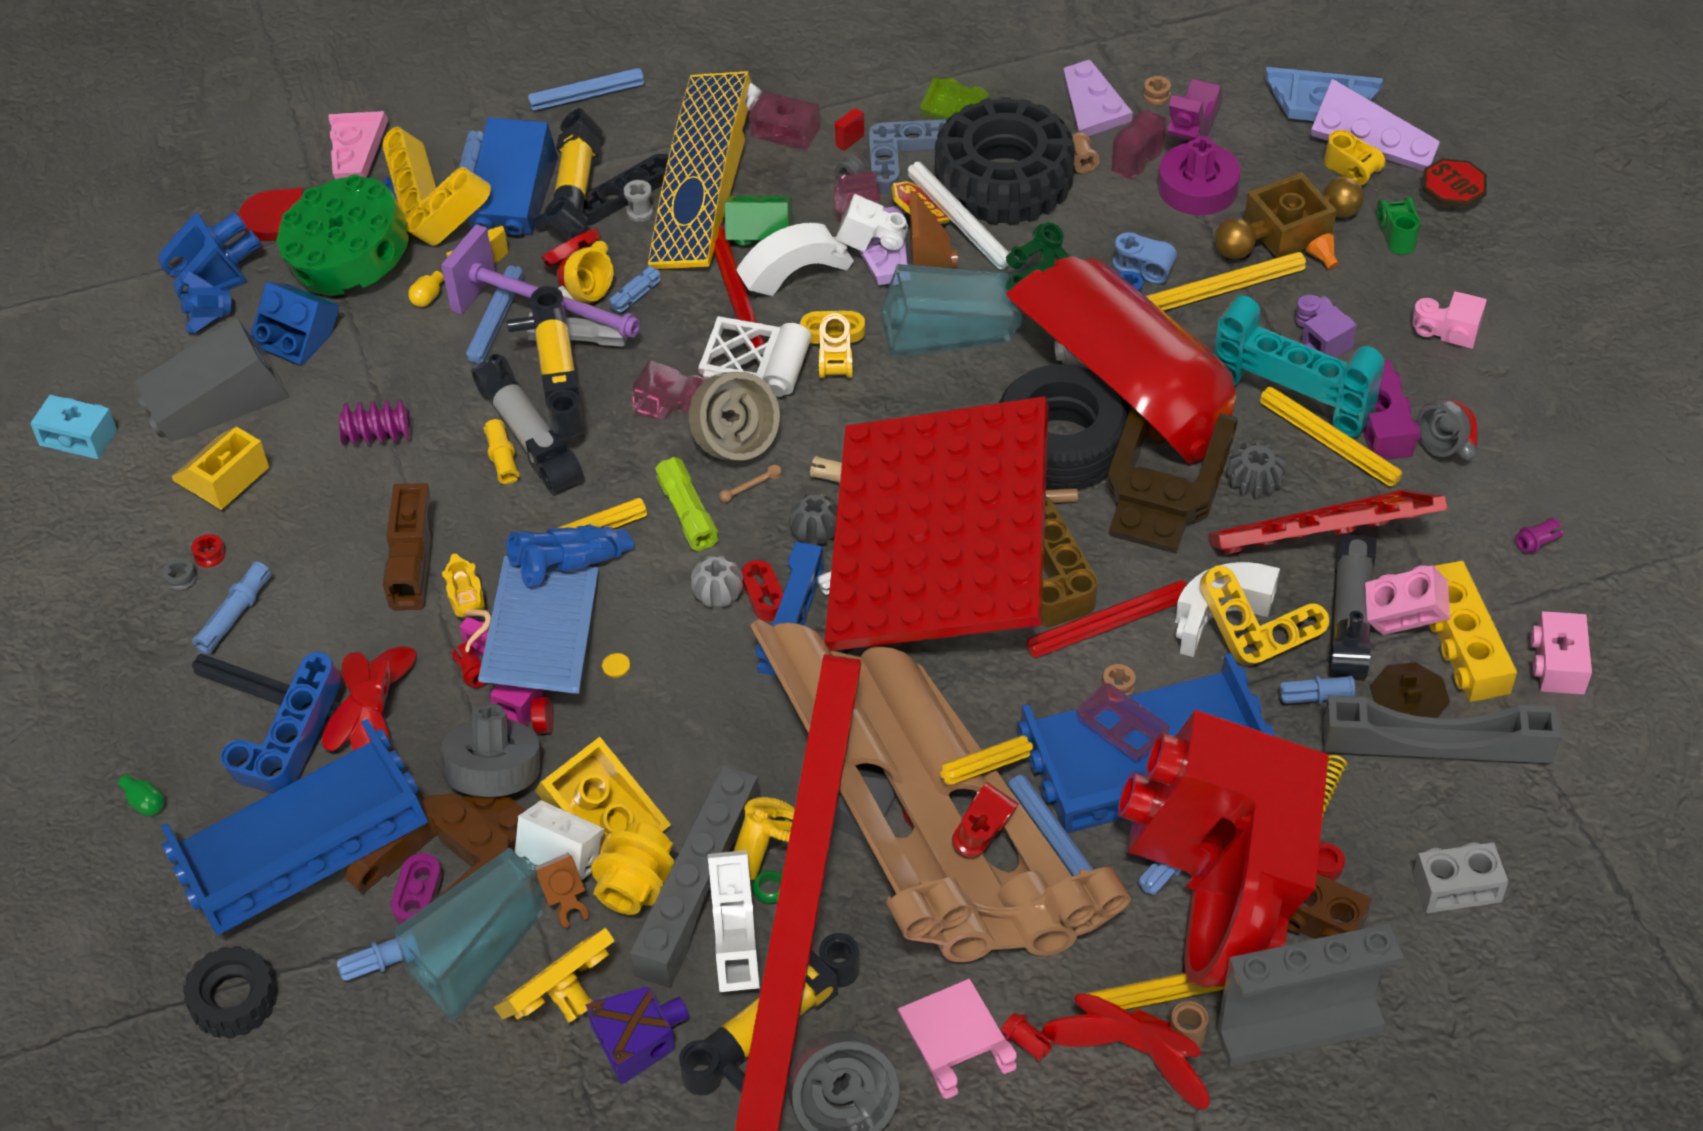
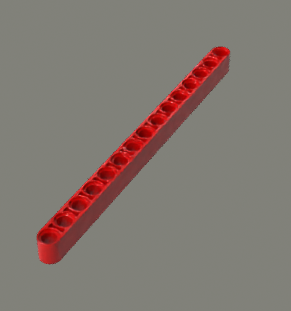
M828 654L823 656L735 1131L780 1130L787 1081L790 1074L789 1070L792 1063L862 663L860 659Z

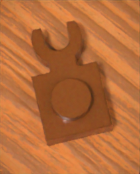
M569 852L533 867L547 905L551 906L559 903L556 916L565 928L569 927L566 915L570 909L576 908L584 920L588 918L586 906L575 897L576 894L585 891L572 855Z

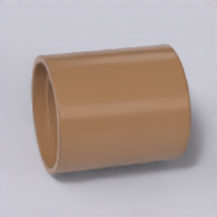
M1181 1002L1172 1011L1170 1028L1190 1038L1201 1049L1205 1042L1208 1013L1197 1002ZM1189 1024L1194 1026L1196 1029L1186 1030L1182 1028L1181 1025Z

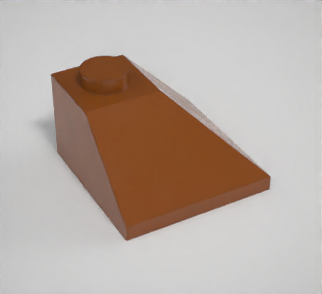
M911 192L910 241L913 284L952 282V269H958L957 249L951 250L948 233L916 192Z

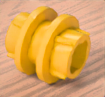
M639 821L628 824L625 831H614L607 834L602 845L603 853L595 857L590 868L593 878L597 881L593 895L606 907L625 915L639 913L642 905H654L664 885L663 883H665L674 865V859L669 854L673 842L659 829Z

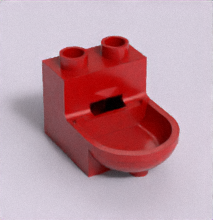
M1198 710L1193 711L1176 736L1163 732L1157 736L1148 757L1146 776L1132 772L1126 780L1119 800L1118 816L1132 821L1128 847L1129 853L1186 871L1192 875V878L1186 884V888L1192 889L1193 892L1185 944V972L1191 983L1210 988L1212 986H1225L1230 957L1285 946L1288 919L1315 890L1329 754Z

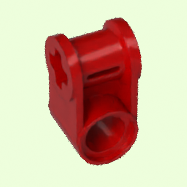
M986 782L964 813L961 823L952 836V844L955 850L966 857L979 856L997 832L1003 829L1019 803Z

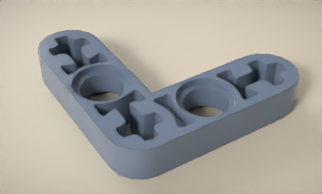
M947 120L881 122L872 125L869 129V150L873 189L881 194L892 193L891 186L893 183L899 182L898 152L935 150L937 134ZM918 134L920 135V137L908 138L906 137V135ZM885 155L890 156L891 159L879 160L877 157ZM888 172V179H883L882 173Z

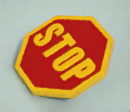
M904 181L893 183L891 186L893 200L904 209L905 214L908 213L910 215V193L916 192L940 224L950 221V218L918 185Z

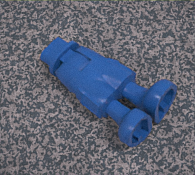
M592 524L577 526V528H550L547 530V533L512 532L509 534L506 542L508 560L512 566L521 565L522 580L526 587L529 588L537 587L543 582L546 567L555 563L558 570L571 571L584 568L590 564L604 562L611 558H619L622 552L631 551L634 548L633 539L624 528L614 530L610 526L600 528Z

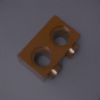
M1317 874L1315 890L1303 902L1309 906H1300L1288 919L1287 929L1294 933H1302L1313 939L1360 930L1367 920L1372 898ZM1334 919H1341L1346 923H1340L1335 921Z

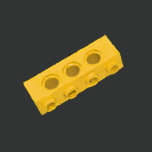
M1464 561L1434 566L1448 580L1450 619L1429 624V627L1433 633H1437L1441 641L1442 655L1446 661H1450L1454 669V679L1457 687L1463 689L1469 702L1511 694L1517 671Z

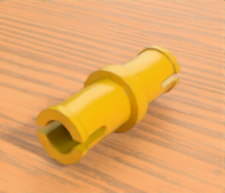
M499 419L490 420L483 427L489 444L487 450L489 459L494 462L498 475L497 478L501 484L514 483L518 480L517 477L520 476L513 458L515 455L514 446L508 441L504 422Z

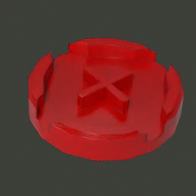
M597 227L552 249L540 258L545 267H552L560 263V260L572 255L575 251L592 246L596 241L601 240V235Z

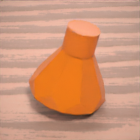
M1324 234L1314 239L1307 246L1306 252L1324 262L1328 270H1332L1339 265L1334 255L1335 238L1333 234Z

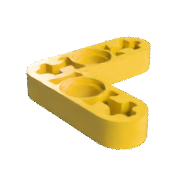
M1215 566L1201 577L1200 588L1230 652L1236 662L1242 666L1249 667L1322 634L1329 626L1327 611L1319 604L1313 603L1260 626L1231 569L1225 566ZM1223 578L1225 585L1214 589L1211 582L1215 579ZM1232 594L1233 599L1222 605L1220 604L1219 600ZM1232 606L1240 610L1242 613L1240 625L1236 626L1229 623L1226 618L1228 607ZM1308 616H1315L1317 622L1314 625H1309L1298 631L1297 623L1307 619ZM1277 625L1284 627L1288 632V641L1284 645L1277 643L1273 638L1272 631ZM1248 628V633L1238 638L1236 637L1235 633ZM1254 643L1257 650L1253 654H1245L1243 648L1247 644L1251 645Z

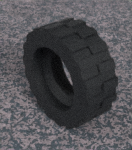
M234 946L233 948H219L215 952L205 954V957L200 961L197 960L191 972L188 971L186 984L183 985V993L192 1019L206 1034L207 1032L211 1033L213 1037H227L229 1039L235 1038L238 1035H247L250 1033L249 1031L255 1028L258 1029L263 1025L262 1022L270 1017L273 1006H276V993L278 992L269 965L266 964L265 959L261 955L258 956L250 948L243 949L241 946ZM231 976L245 978L250 984V992L245 1001L231 1008H220L212 1002L211 992L218 982Z

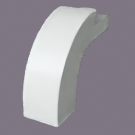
M802 223L783 228L763 239L745 256L736 270L748 290L773 296L783 281L800 267L821 263L848 270L854 260L846 250L847 245L835 240L836 237H832L825 225Z
M1249 562L1219 565L1228 567L1233 571L1253 613L1268 617L1277 590L1280 568ZM1208 570L1202 572L1189 582L1182 591L1177 604L1175 623H1178L1176 638L1182 639L1180 654L1191 657L1195 655L1206 623L1214 617L1200 588L1201 577ZM1223 578L1215 579L1211 582L1214 589L1225 585ZM1232 594L1219 600L1220 604L1222 605L1233 599ZM1231 606V607H1228V609L1226 610V612H1227V611H1240V610L1237 609L1236 607H1232V606Z
M747 850L708 854L719 991L727 992L760 988Z

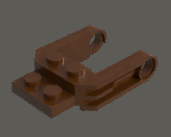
M456 794L428 795L419 803L428 823L351 863L346 871V881L362 893L373 887L384 876L387 878L391 876L409 857L415 855L435 836H438L440 842L468 863L471 868L422 910L412 923L410 929L412 937L426 948L437 946L512 879L511 856L516 845L518 816L526 810L507 795L479 797L466 794L462 799Z

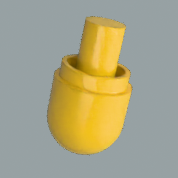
M435 271L431 276L424 275L419 277L409 288L408 297L410 302L417 307L429 305L439 295L440 284L444 281L443 274Z

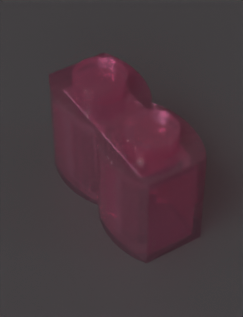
M1145 110L1134 117L1131 126L1118 132L1113 141L1111 171L1127 179L1140 175L1144 171L1146 163L1156 159L1163 151L1166 118L1153 111Z
M876 170L839 176V183L834 184L836 212H842L843 216L854 194L877 204L881 203Z

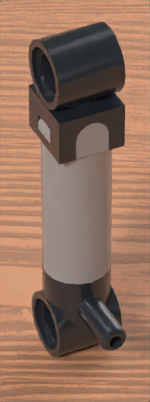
M492 354L488 359L489 361L473 367L471 374L478 391L483 398H489L527 452L529 464L538 477L542 478L548 491L554 494L584 480L583 471L577 457L572 450H567V444L563 437L551 432L549 425L516 381L506 358L500 354Z

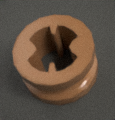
M1162 76L1149 77L1144 83L1143 97L1145 101L1152 105L1167 103L1170 99L1171 82Z
M1114 664L1107 667L1103 672V693L1111 699L1132 695L1136 681L1134 671L1123 664ZM1115 678L1123 679L1122 685L1114 684Z

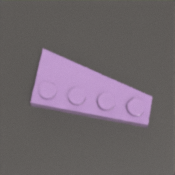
M1334 79L1331 80L1311 129V136L1327 141L1331 132L1335 130L1349 131L1367 144L1378 148L1386 160L1423 172L1424 168L1433 163L1440 143L1437 139Z

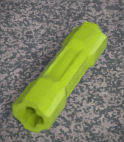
M677 457L662 460L655 468L657 472L656 478L664 494L668 496L682 524V531L691 549L701 551L706 548H712L719 540L717 537L718 530L709 513L705 511L691 483V477L683 461Z

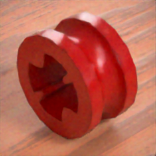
M205 534L199 536L191 545L195 562L201 567L210 568L217 566L225 558L226 552L222 540L217 535Z

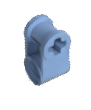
M1126 232L1118 235L1116 238L1115 248L1117 254L1113 257L1112 266L1117 273L1133 271L1141 275L1143 280L1153 284H1161L1168 278L1177 257V251L1167 242L1156 241L1135 233ZM1127 258L1126 266H1124L1123 261Z

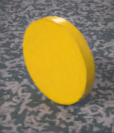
M610 654L602 662L603 672L612 678L622 677L630 670V661L623 654Z

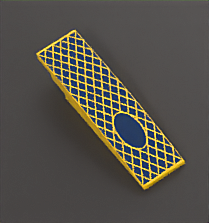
M748 71L690 76L663 180L648 266H652L655 269L710 266L715 248V240L718 238L719 225L722 223L725 213V201L730 196L745 143L743 126L748 112L745 100L751 82Z

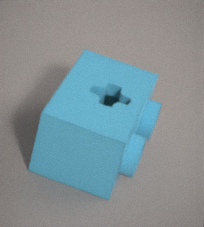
M54 395L48 396L30 423L39 446L95 459L101 457L118 431L109 408L99 404L93 405L76 401L72 398H62Z

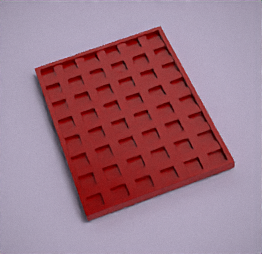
M1045 396L845 425L824 639L830 651L1042 625L1049 408Z

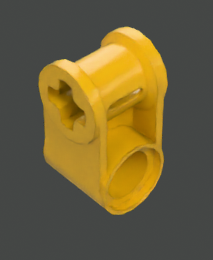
M1335 130L1328 137L1324 156L1325 166L1344 177L1354 179L1360 186L1369 181L1371 174L1379 172L1385 167L1386 160L1383 153L1378 148L1357 138L1351 132Z
M833 313L827 315L820 325V378H825L826 375H846L848 378H853L850 327L847 319L841 314ZM831 323H840L845 330L839 338H831L826 334L827 327Z

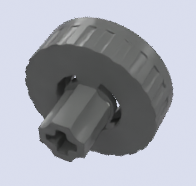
M490 703L485 706H477L472 712V721L453 728L444 736L441 742L443 778L455 790L479 797L504 796L523 790L536 780L540 772V747L537 734L522 723L508 720L507 712L503 711L500 705Z
M841 1030L820 1035L803 1047L791 1065L787 1081L788 1096L796 1117L806 1131H881L888 1124L896 1110L899 1100L897 1073L883 1048L870 1037L862 1035V1033ZM824 1096L836 1104H843L852 1100L854 1103L844 1107H837L830 1104Z

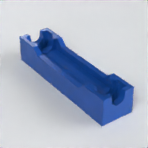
M795 541L788 560V567L792 572L771 626L779 623H795L804 626L818 587L817 577L822 575L824 569L823 546ZM758 643L756 657L762 658L761 662L757 665L758 673L777 676L763 648Z

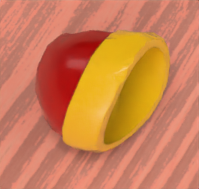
M596 241L591 247L577 250L561 261L556 272L559 287L564 286L574 300L590 304L600 300L608 291L614 275L611 259L606 254L608 252V245L603 241Z

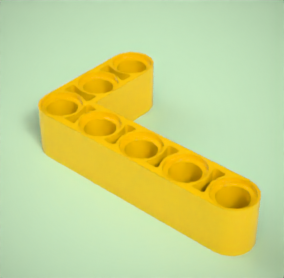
M393 127L384 137L383 150L398 204L408 223L407 232L431 246L439 244L488 199L491 191L490 184L465 167L455 170L436 188L422 141L400 127Z

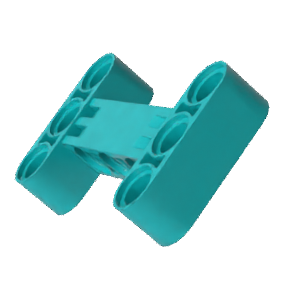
M1237 296L1219 318L1214 353L1233 375L1234 386L1238 384L1246 371L1252 372L1335 407L1334 427L1351 438L1359 436L1366 426L1368 413H1374L1376 410L1385 365L1382 354L1373 347L1362 346L1355 352L1348 363L1260 327L1261 312L1259 305L1248 296Z

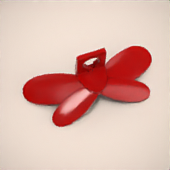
M406 646L390 648L370 663L367 662L361 652H352L344 657L342 677L351 694L337 708L324 730L322 738L324 749L328 751L336 750L349 738L353 751L369 743L370 741L361 724V721L365 719L369 720L375 731L382 728L390 742L382 712L390 684L401 678L416 661V651L413 648Z
M1080 993L1074 997V1000L1088 1014L1053 1019L1047 1022L1042 1029L1044 1035L1054 1040L1055 1044L1061 1046L1089 1047L1120 1041L1145 1052L1152 1057L1169 1084L1186 1102L1201 1110L1209 1107L1210 1098L1208 1091L1185 1059V1057H1199L1201 1050L1190 1038L1171 1029L1170 1023L1140 1009H1135L1130 1014L1123 1008L1103 998Z

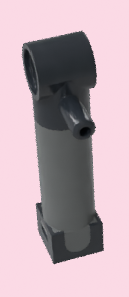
M1341 534L1336 558L1335 575H1337L1329 674L1351 675L1352 677L1365 679L1368 676L1371 643L1369 642L1370 623L1367 621L1365 582L1373 581L1377 537Z

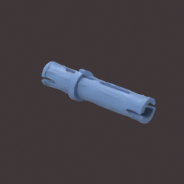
M255 561L238 583H233L229 588V595L214 612L202 630L193 638L192 643L197 645L196 648L199 651L211 654L244 609L254 604L257 600V593L272 576V572L267 571L269 569L267 566Z

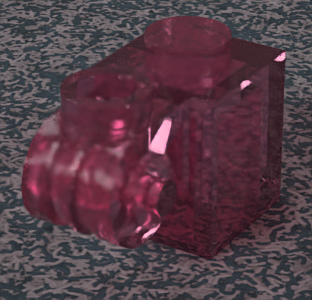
M649 360L633 384V410L664 419L674 403H681L682 410L689 414L691 399L697 388L705 380L698 375L690 377L681 375L678 369Z

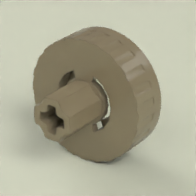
M722 372L721 374H715L706 379L697 388L691 399V405L689 406L690 430L697 444L713 457L723 460H748L754 458L771 445L779 428L780 410L773 390L763 379L748 372ZM741 399V401L746 405V408L748 410V421L745 428L742 431L738 432L737 436H735L734 432L740 430L746 420L745 409L743 405L739 402V400Z

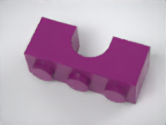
M1384 360L1385 365L1375 410L1377 413H1368L1364 438L1368 449L1385 460L1413 457L1415 444L1420 441V428L1418 423L1412 420L1409 398L1403 396L1400 374L1394 372L1390 360Z

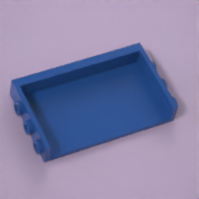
M1232 653L1225 654L1221 673L1035 719L1030 705L1027 704L1022 706L1021 721L1017 722L1018 735L1027 736L1028 741L1033 744L1029 761L1033 772H1039L1043 780L1041 781L1043 798L1046 803H1052L1058 820L1067 834L1124 819L1118 816V805L1123 787L1129 775L1135 772L1146 776L1148 757L1157 736L1161 732L1176 736L1194 710L1275 736L1271 724L1265 723L1261 715V704L1257 695L1251 694L1247 686L1248 679L1243 666L1237 665Z
M368 719L361 721L370 741L369 743L181 842H178L168 823L161 826L167 838V841L161 845L171 864L179 862V864L173 866V869L182 886L185 887L189 884L191 886L184 890L189 902L195 911L202 908L217 936L428 823L415 793L419 792V789L409 771L404 774L401 773L405 770V767L396 750L387 751L392 747L382 728L375 731Z

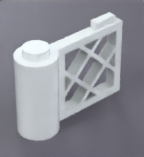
M718 316L698 367L699 374H702L703 379L706 380L722 372H748L743 371L740 366L756 358L760 364L757 373H748L763 379L771 387L775 396L789 395L794 390L812 335L807 328L796 323H786L781 327ZM723 328L735 330L739 334V336L725 343L720 337ZM758 335L770 337L767 343L757 348L750 341V339ZM745 342L750 352L735 359L730 349ZM722 353H725L730 361L722 366L710 365L711 360Z

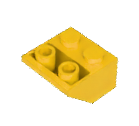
M236 426L218 435L171 477L174 482L222 510L269 468L261 440Z

